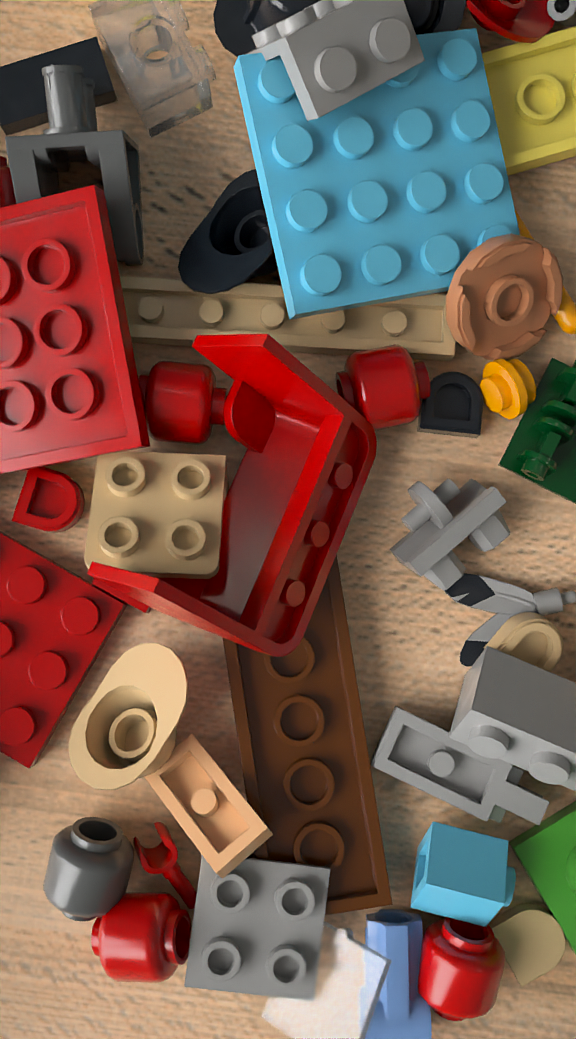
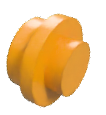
M496 359L485 365L480 389L486 406L491 411L498 412L507 419H514L522 415L526 411L527 405L533 403L536 398L535 381L527 366L518 359H510L508 361Z

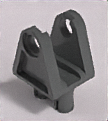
M67 64L43 67L42 76H44L49 129L43 130L41 135L5 137L16 204L58 194V172H68L70 162L90 161L100 168L102 172L117 262H125L127 266L142 265L144 243L138 145L123 130L98 131L94 98L95 82L91 78H83L84 68Z

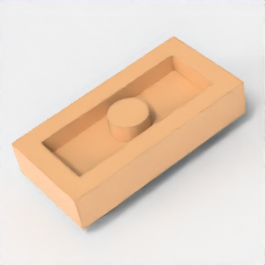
M190 734L174 748L168 761L155 773L144 777L215 873L222 879L273 835L193 734Z

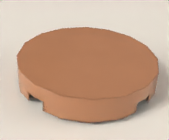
M512 233L489 238L470 251L454 272L446 295V321L454 340L470 353L491 361L519 357L538 344L547 332L543 326L548 321L550 314L556 316L562 302L563 275L557 257L538 241Z

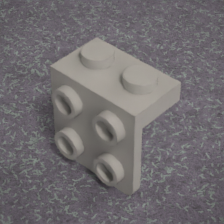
M320 0L304 10L252 35L256 49L246 53H262L266 61L279 55L281 56L307 121L324 116L425 61L404 0Z

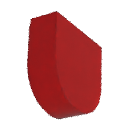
M46 467L29 469L12 521L46 532L58 533L66 531L73 527L83 514L85 498L82 488L73 478L62 472Z

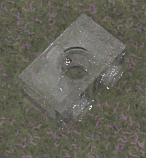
M98 0L88 5L98 38L150 138L213 108L209 83L216 80V74L204 47L201 44L192 47L185 34V31L189 30V24L179 0ZM156 51L168 52L166 56L160 59L147 58Z

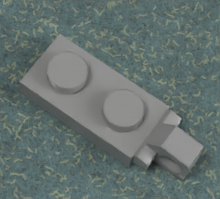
M395 705L371 757V766L486 822L488 819L501 823L506 810L540 825L550 802L543 799L542 795L518 784L524 772L522 769L501 759L485 758L474 753L468 745L449 738L450 731Z

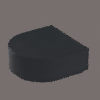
M446 372L433 378L430 381V397L421 399L417 432L469 438L480 436L483 395L478 384L471 377L460 372Z

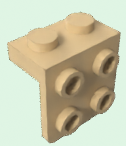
M122 451L97 456L84 561L88 570L93 561L151 577L210 579L214 577L219 570L223 505L229 491L226 455Z

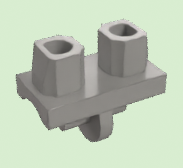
M447 479L433 492L425 484L417 481L408 489L409 495L417 506L401 519L410 532L395 544L390 551L405 567L420 577L424 576L440 589L447 590L464 575L466 567L452 551L460 542L468 536L476 548L486 552L494 549L510 535V530L499 511V508L507 501L496 487L491 486L489 489H486L473 479H470L460 489L453 481Z

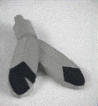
M464 573L450 588L444 590L456 603L496 613L465 641L460 652V662L466 667H471L484 651L486 644L512 616L523 612H534L545 616L563 612V605L576 602L575 591L560 593L558 588H552L531 593L512 584Z

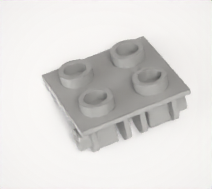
M202 855L184 987L314 1001L330 867L247 857L222 879L215 873Z

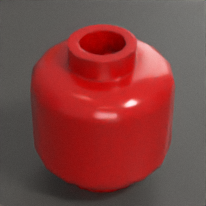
M393 344L350 354L345 362L344 371L336 372L338 395L371 423L374 431L413 422L419 415L421 399L430 397V380L425 363L423 361L414 363L407 349L400 345Z
M159 361L151 368L149 375L141 374L138 380L148 435L153 440L200 445L205 443L210 437L213 425H225L223 412L228 389L216 387V377L210 366L196 363Z
M126 892L112 909L102 917L96 918L91 933L92 950L96 956H100V963L105 973L115 981L159 983L169 979L178 968V965L185 964L188 959L192 932L191 918L185 909H181L179 902L170 893Z
M445 917L433 922L424 931L417 985L418 993L431 1006L433 1011L442 1018L451 1021L473 1019L486 1015L493 1008L505 967V951L499 940L494 936L492 928L489 925L483 927Z

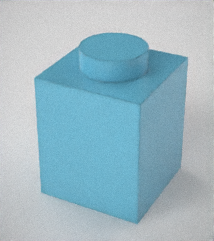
M433 821L417 847L410 908L486 927L502 907L510 905L513 898L516 873L514 867L507 866L509 841Z

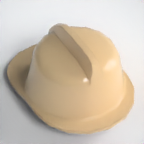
M141 643L125 651L112 665L72 727L68 745L70 762L81 781L95 789L116 790L132 784L138 778L155 773L168 761L175 748L176 727L187 706L189 681L184 663L174 650L159 643Z

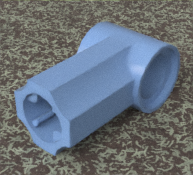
M383 909L376 913L366 914L365 960L367 962V985H362L361 989L363 1039H431L430 1005L420 996L417 988L423 940L422 918L420 914L409 913L402 909Z

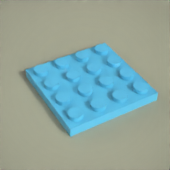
M476 28L416 35L425 61L324 116L309 121L306 119L280 55L267 61L262 53L238 55L233 68L289 320L448 291L454 272L470 251L492 237L510 233L520 236Z

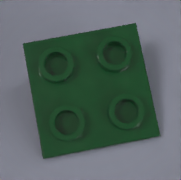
M552 358L536 388L534 402L527 406L498 465L576 504V360L573 366L570 367Z

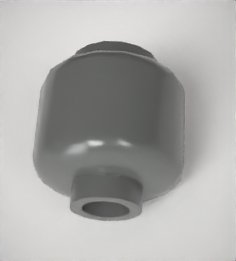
M99 817L78 819L73 825L62 829L53 839L43 884V890L47 899L52 905L62 911L66 917L75 921H90L96 917H102L126 894L134 861V848L116 823Z

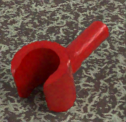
M155 822L154 825L162 840L158 846L149 849L144 848L136 836L133 838V844L140 863L146 872L162 874L165 879H168L187 907L193 909L195 908L197 892L181 871V867L177 862L178 850L167 826L161 822Z

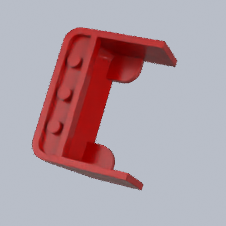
M269 334L197 335L192 347L234 380L224 404V422L229 434L247 448L224 500L219 570L210 579L151 577L92 561L87 574L161 613L255 651L275 657H283L297 648L305 634L374 463L377 452L376 434L373 426L364 416Z

